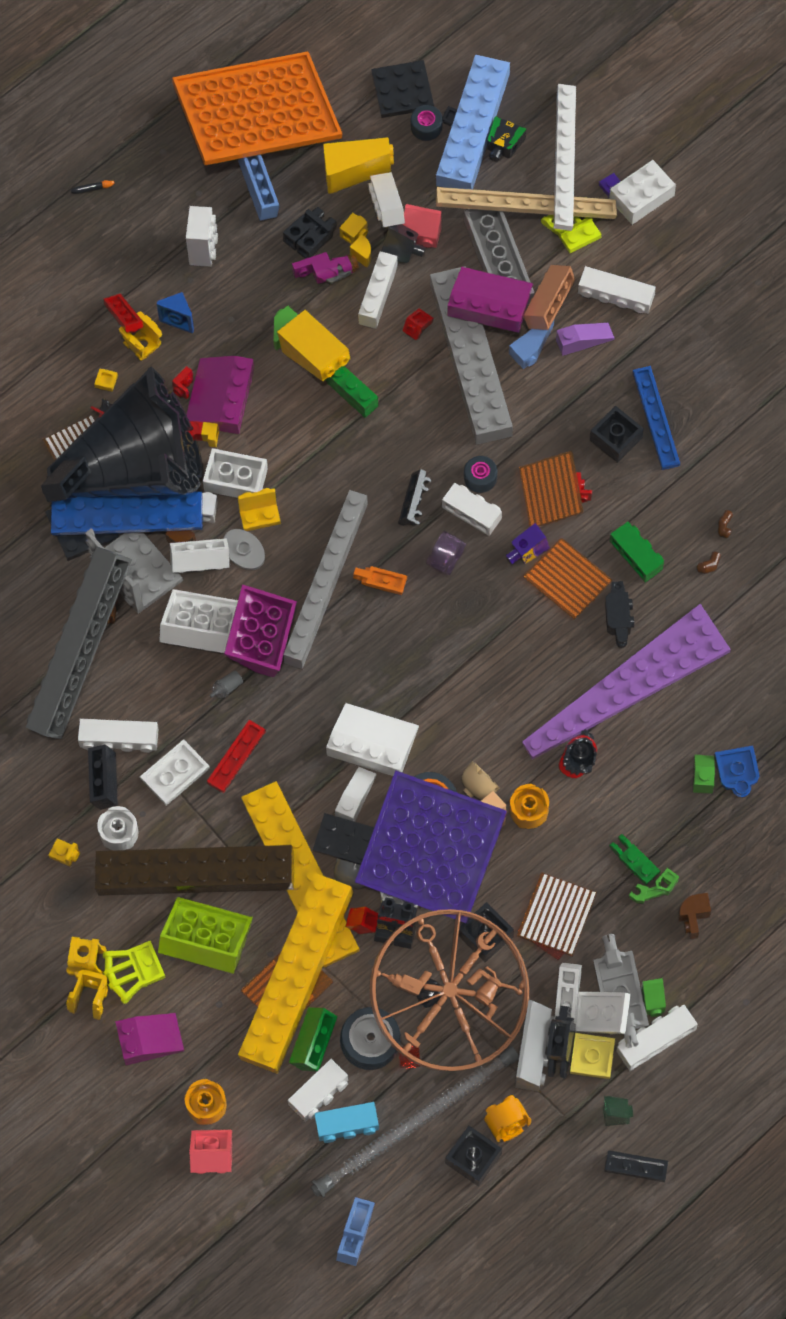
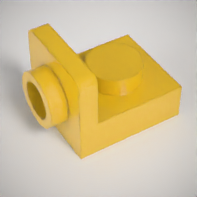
M57 838L49 853V858L70 867L72 862L77 861L80 851L76 843L69 844Z

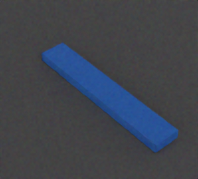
M651 366L634 369L632 371L661 469L680 466L679 457Z

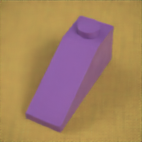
M608 323L572 325L559 329L556 333V342L562 356L614 340Z

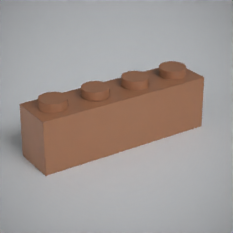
M551 265L545 273L544 279L538 286L534 297L524 313V320L527 323L528 329L549 330L575 281L571 266Z

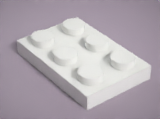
M183 739L143 773L140 779L167 806L208 771L210 767Z
M578 992L574 1021L576 1024L575 1032L625 1034L630 994L623 992Z

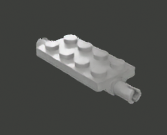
M609 934V939L607 935H604L602 940L606 952L602 958L594 960L600 992H623L630 994L624 1038L627 1048H632L631 1040L634 1047H636L639 1043L635 1029L649 1026L634 955L632 951L620 952L617 949L614 934Z

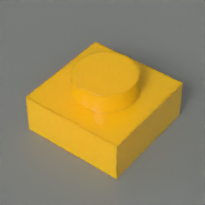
M100 368L94 383L95 388L113 392L118 373Z

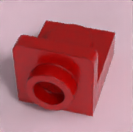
M419 308L406 318L403 332L417 340L420 337L421 331L431 325L434 318Z
M188 366L172 380L173 392L185 399L189 397V391L186 387L193 381V372Z
M574 472L578 502L591 501L592 490H584L585 480L581 479V472ZM572 489V500H575L574 492Z

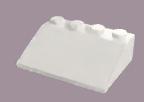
M173 589L160 624V642L224 653L238 600Z
M345 703L326 747L327 756L394 776L395 770L403 772L419 726Z

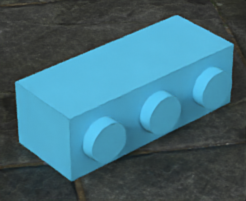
M374 1102L315 1113L319 1141H324V1143L334 1142L336 1138L340 1137L351 1139L356 1137V1134L361 1133L372 1135L379 1130Z

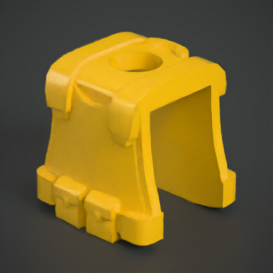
M138 312L137 315L142 319L144 327L140 328L141 330L135 335H132L130 332L126 333L122 327L119 328V333L125 340L123 344L128 349L130 348L136 357L142 361L161 345L159 338L162 336V332L150 317L142 312ZM140 341H146L148 345L144 348Z
M72 937L67 962L68 967L66 969L67 974L75 975L76 977L77 973L81 970L103 974V971L96 965L97 954H103V952L107 951L106 947L100 945L99 939L88 940ZM78 951L88 952V955L85 957H80L78 955Z
M81 970L77 973L76 979L78 980L73 992H69L66 1002L67 1010L71 1013H76L84 986L97 989L92 1010L94 1019L100 1020L103 1013L102 1003L108 995L107 977L100 973Z

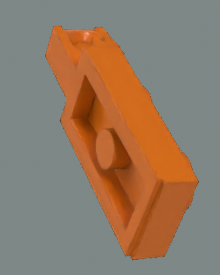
M373 566L370 568L366 567L365 570L355 568L353 578L362 581L361 584L398 595L403 594L407 581L406 575Z

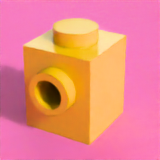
M354 213L339 228L340 237L351 245L361 234L364 237L368 234L367 221L362 216H357Z

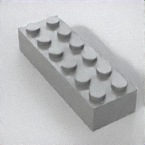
M478 209L464 211V223L483 272L530 282L503 211ZM533 287L527 305L530 304L531 299L534 297Z

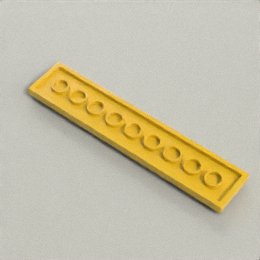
M276 781L242 796L241 799L264 846L292 845L294 850V890L286 891L298 913L314 873L322 876L323 874ZM344 917L323 967H327L360 951L350 929L345 927L346 920Z

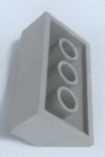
M532 1000L528 1001L515 1088L539 1092L540 1085L544 1086L546 1074H543L542 1070L543 1066L547 1067L548 1064L545 1052L546 1047H548L549 1028L555 1016H551L552 1009Z

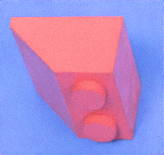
M406 204L404 210L405 224L402 225L419 234L416 244L427 248H437L442 229V211Z
M232 1130L191 1131V1173L231 1172Z

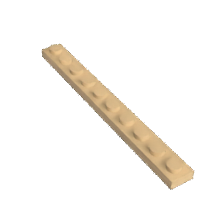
M437 187L436 207L554 215V195ZM574 197L573 216L615 219L617 216L616 200Z

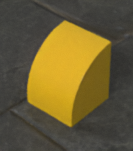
M361 234L350 246V256L365 267H368L371 262V245L368 239Z

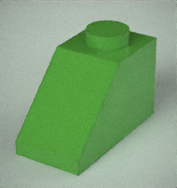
M289 306L280 309L274 317V349L276 351L281 348L277 331L298 315Z
M695 755L693 792L712 794L715 775L714 756Z
M663 979L643 981L641 991L647 1015L651 1017L662 1015L666 1009Z

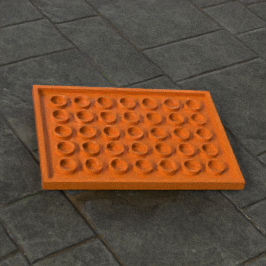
M308 51L172 77L173 86L204 165L342 138V131Z

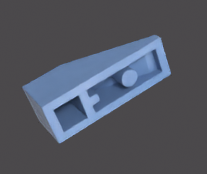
M554 320L549 330L531 329L509 345L510 356L522 369L532 366L537 361L554 326Z

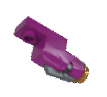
M327 252L292 263L295 278L306 277L313 273L317 284L324 282L333 284L359 269L355 255L332 258L330 261Z

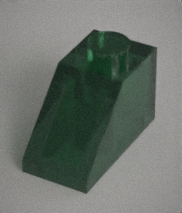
M604 1096L603 1114L605 1126L629 1124L630 1117H633L632 1105H628V1099Z

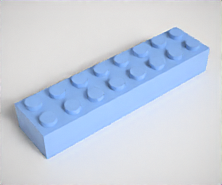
M475 55L436 174V186L473 190L487 147L488 136L494 118L497 116L510 75V62Z

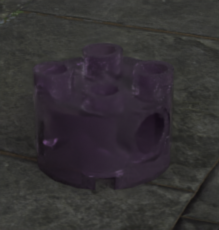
M444 530L433 547L432 555H429L426 564L444 574L450 575L457 560L463 554L467 543Z

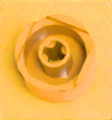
M533 784L519 786L510 799V816L519 828L527 829L536 828L546 821L549 812L547 793L542 788L540 789Z
M208 1079L198 1080L190 1085L185 1095L187 1112L197 1124H213L220 1120L226 1112L225 1093L218 1083ZM205 1099L208 1101L206 1105L203 1103Z
M510 1095L502 1103L491 1105L486 1109L487 1115L484 1121L497 1142H500V1139H503L505 1142L517 1137L524 1131L522 1127L525 1125L529 1127L531 1124V1118L519 1099L515 1098L514 1095Z

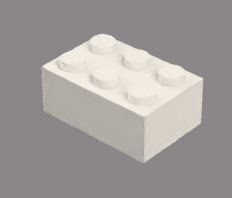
M652 160L610 189V199L616 200V208L633 225L675 196L676 184Z
M190 206L186 232L189 265L211 267L212 260L216 258V249L214 248L218 242V233H216V215H213L212 207Z
M212 448L203 479L204 491L236 498L246 492H259L263 489L268 470L267 459Z

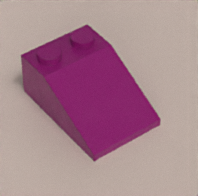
M176 1013L137 1016L115 1021L126 1066L184 1052Z

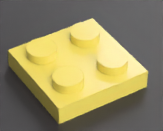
M575 1033L570 1074L610 1079L615 1038Z

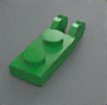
M621 834L618 839L627 850L623 852L614 842L609 847L619 857V860L647 886L661 871Z

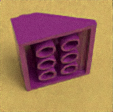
M461 267L449 298L447 316L519 333L533 283Z
M239 356L200 358L186 414L189 421L218 424L219 431L239 434L254 373L253 359Z
M242 584L224 655L257 673L274 678L280 670L297 601Z

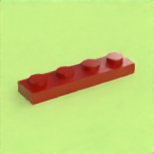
M121 294L103 299L106 308L126 333L136 332L144 327L142 319Z
M248 720L207 780V784L224 793L266 730L253 721Z

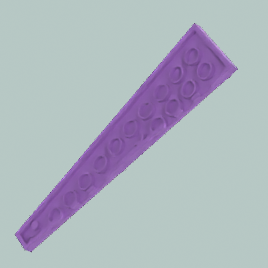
M699 604L531 734L522 744L533 760L581 734L582 730L594 727L730 653L731 649L702 605Z

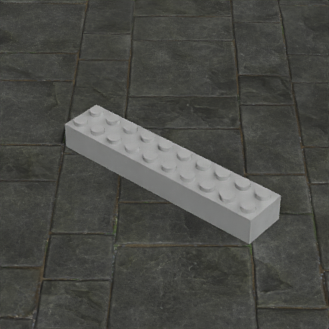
M460 267L430 274V286L477 445L512 437L513 426L483 324L447 316V305L460 272Z

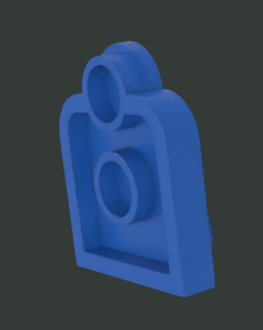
M753 746L715 752L714 756L721 785L725 789L732 790L737 797L749 795L751 786L755 785L759 779Z

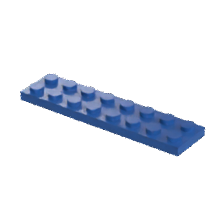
M193 492L187 495L76 497L52 501L51 534H86L91 528L94 530V534L202 530L203 494L202 492Z

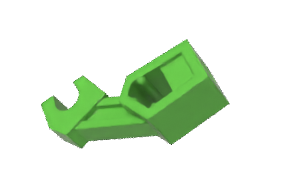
M667 868L655 881V887L649 888L637 884L635 889L640 891V894L635 895L631 892L629 898L636 903L644 904V901L662 895H669L679 881V876ZM662 881H664L669 886H667V888H664L662 886L660 887V884Z

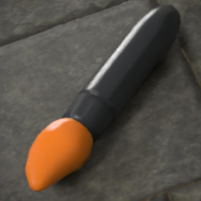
M104 180L102 182L77 186L71 189V193L78 194L101 188H110L115 182Z

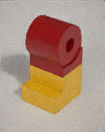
M190 421L193 429L189 432L193 437V441H207L209 447H217L219 436L218 424Z

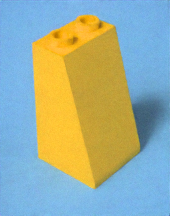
M389 138L323 144L328 194L370 180L372 175L391 172V165L394 164L393 144L389 145Z
M306 310L277 331L282 352L321 381L331 377L341 366H345L351 359L349 349Z

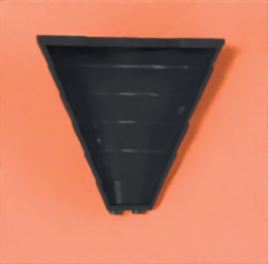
M151 366L136 383H133L101 417H98L47 468V478L66 458L85 456L91 473L68 498L187 495L195 492L200 487L199 478L203 476V466L198 442L196 440L193 441V437L189 432L193 428L174 392L167 391L164 385L165 380Z

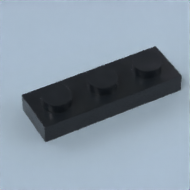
M608 1150L605 1172L665 1183L668 1161Z

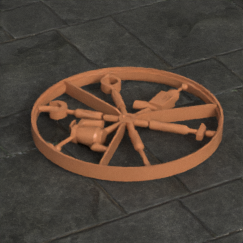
M452 909L437 910L419 915L407 921L385 941L373 965L370 979V1001L375 1020L381 1032L401 1055L429 1069L461 1071L480 1066L492 1060L514 1040L527 1013L529 980L524 961L517 947L497 925L471 912ZM444 914L456 915L449 979L446 972L442 970L445 967L438 950L432 944V940L436 935L435 929L429 924L423 925L424 918ZM460 916H465L485 924L492 930L490 933H481L477 937L476 944L479 948L470 955L459 970L460 973L453 980ZM416 921L422 925L417 930V938L421 942H428L429 952L437 971H440L444 986L426 984L432 975L428 971H424L419 980L408 975L381 974L378 970L381 959L390 943L401 931ZM423 928L430 929L432 935L429 939L422 938L420 932ZM498 934L508 945L518 963L522 977L519 989L515 986L501 983L495 971L488 966L485 969L492 976L482 969H478L466 981L473 986L481 977L485 978L487 981L477 992L457 988L463 976L468 973L479 958L481 950L487 951L494 947L495 943L490 946L486 944ZM382 975L388 978L392 985L415 996L419 995L423 987L425 990L442 993L381 1018L376 1001V977ZM500 987L512 989L518 995L523 993L521 1012L511 1034L491 1020L498 1008L491 1002L497 989ZM442 995L437 1004L433 1005L417 1027L415 1035L412 1037L408 1033H404L408 1043L402 1048L392 1038L382 1020ZM460 995L475 996L474 998L478 1002L489 1007L488 1013L484 1015ZM448 998H450L453 1007L456 1009L454 1012L461 1029L466 1033L472 1051L475 1054V1063L456 1067L439 1066L424 1062L408 1053L412 1045L416 1048L419 1047L420 1043L416 1040L417 1037L424 1033ZM457 999L508 1038L502 1046L484 1059L477 1054V1048L469 1032L470 1027L462 1008H459Z

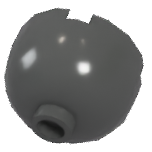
M337 858L334 865L336 881L351 886L353 892L354 888L362 889L366 887L355 882L361 865Z

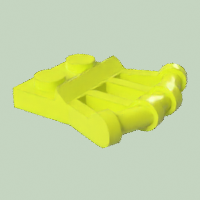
M548 214L541 219V223L559 236L569 253L600 239L602 235L591 217H584L585 219L581 220L580 217L573 216L575 224H573L572 231L555 229L554 223H552L554 215Z
M151 941L129 950L103 952V958L105 959V971L103 973L109 980L108 986L110 990H113L121 998L124 1004L129 1002L132 996L142 987H147L149 984L166 978ZM113 958H130L126 962L113 966ZM133 966L134 973L116 979V973ZM135 979L139 980L128 992L121 987V985Z

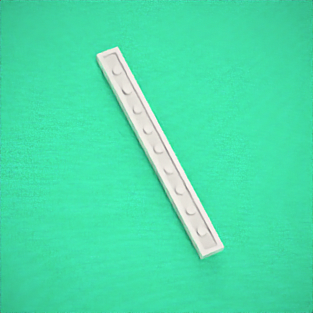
M558 84L554 228L572 231L576 86Z

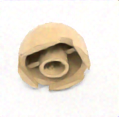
M473 761L463 771L462 783L466 787L463 791L471 798L475 796L479 799H484L492 791L496 793L500 789L495 782H492L490 776Z

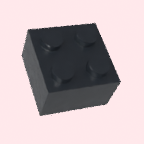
M614 406L591 429L590 441L618 463L643 438L644 428L617 406Z
M487 902L474 913L497 925L510 939L514 937V929ZM469 918L467 923L459 926L458 936L476 952L479 948L476 944L477 937L484 932L490 933L492 929L477 920ZM498 934L486 944L490 946L495 943L494 947L487 951L481 950L479 953V957L485 963L506 944Z
M468 1126L446 1156L445 1164L479 1187L502 1155V1148L471 1126Z

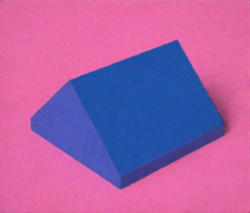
M183 292L157 302L160 322L193 334L192 313Z

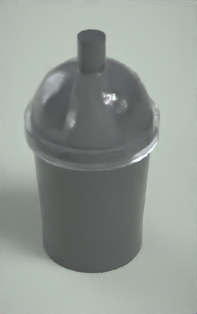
M234 670L220 680H216L212 686L213 693L209 696L211 698L214 696L218 698L227 697L229 693L243 683L242 677Z

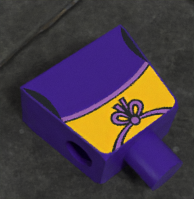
M536 523L511 542L514 549L506 554V557L511 564L520 558L526 564L550 549L546 536Z

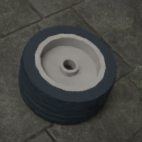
M372 1007L355 1011L344 1022L340 1034V1046L344 1056L351 1064L364 1070H376L386 1066L394 1059L398 1051L393 1048L381 1032L375 1020ZM378 1008L381 1018L389 1015L388 1012ZM393 1016L383 1019L382 1021L386 1029L400 1045L401 1033L397 1022ZM367 1036H372L374 1039L368 1040Z

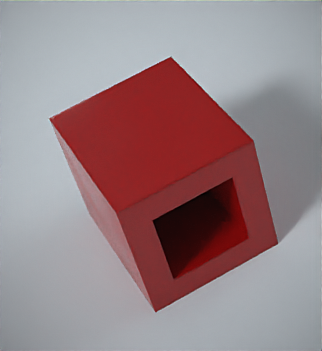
M367 907L350 908L345 927L358 934L375 933L379 913Z

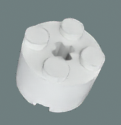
M120 806L111 807L99 817L98 832L106 848L115 851L130 849L134 846L139 830L135 816L127 808Z

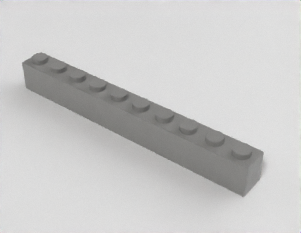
M352 490L348 492L284 652L285 664L303 669L367 508V495Z

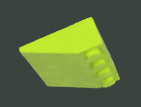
M177 897L160 935L158 953L234 974L253 917Z

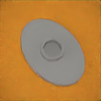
M233 529L225 534L224 539L227 538L229 547V559L234 564L246 570H256L264 564L265 552L263 546L253 534L242 529Z

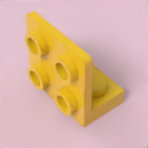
M265 488L259 492H246L238 496L239 512L245 531L281 524L275 489Z

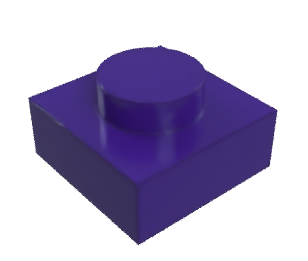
M613 173L599 181V186L610 198V189L621 181Z

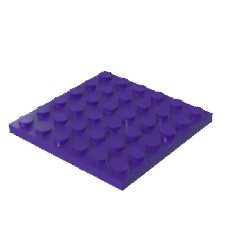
M395 770L355 882L431 911L452 909L471 912L507 811ZM444 914L447 917L456 919V915ZM460 916V921L467 923L469 918Z

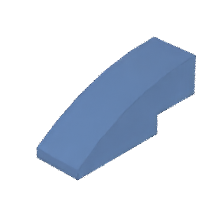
M355 1197L337 1252L336 1261L353 1266L357 1265L375 1205L374 1202Z

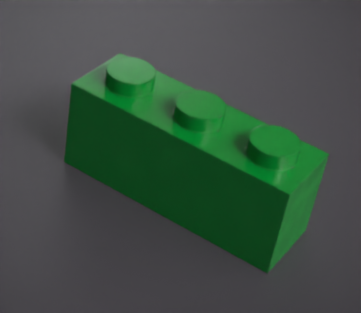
M341 366L331 377L326 378V383L364 418L378 407V396L345 366Z
M626 522L610 534L609 542L644 582H647L663 570V557L659 553L654 552L650 542L641 537L635 525L632 526L629 522Z
M308 1007L289 1063L302 1071L318 1072L338 1016L325 1008Z

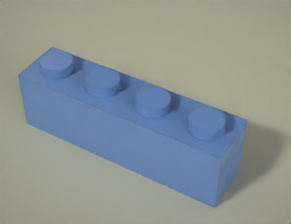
M261 154L240 158L238 162L260 221L277 217L279 203Z

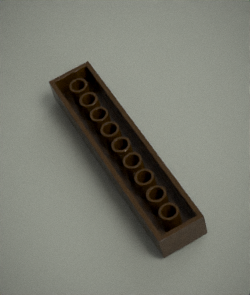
M292 845L96 851L95 890L98 896L294 890V850Z

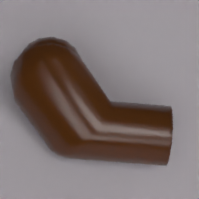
M726 510L719 519L718 534L724 538H729L732 532L731 529L727 528V524L733 516V513L729 510Z
M715 551L712 552L710 560L698 563L697 571L703 574L715 571L721 554Z

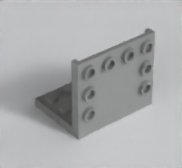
M92 528L86 532V543L89 546L88 552L92 555L96 547H103L96 540L94 530ZM143 532L124 533L103 548L132 559L119 593L138 614L183 581L178 572L173 573L171 564Z

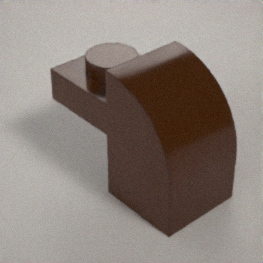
M708 893L689 896L680 907L678 920L679 922L685 921V933H689L690 939L698 938L697 919L709 918L711 915Z

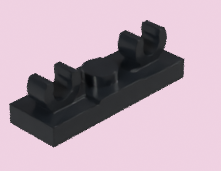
M422 469L411 474L398 524L402 526L408 523L416 526L420 523L414 518V516L419 517L422 515V512L416 510V507L421 502V492L425 493L429 490V488L424 486V483L428 484L431 482L430 478L425 477L426 471Z

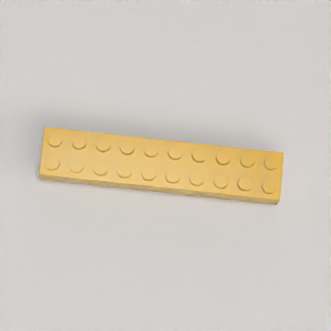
M314 873L238 1053L242 1061L278 1074L354 893L351 886Z

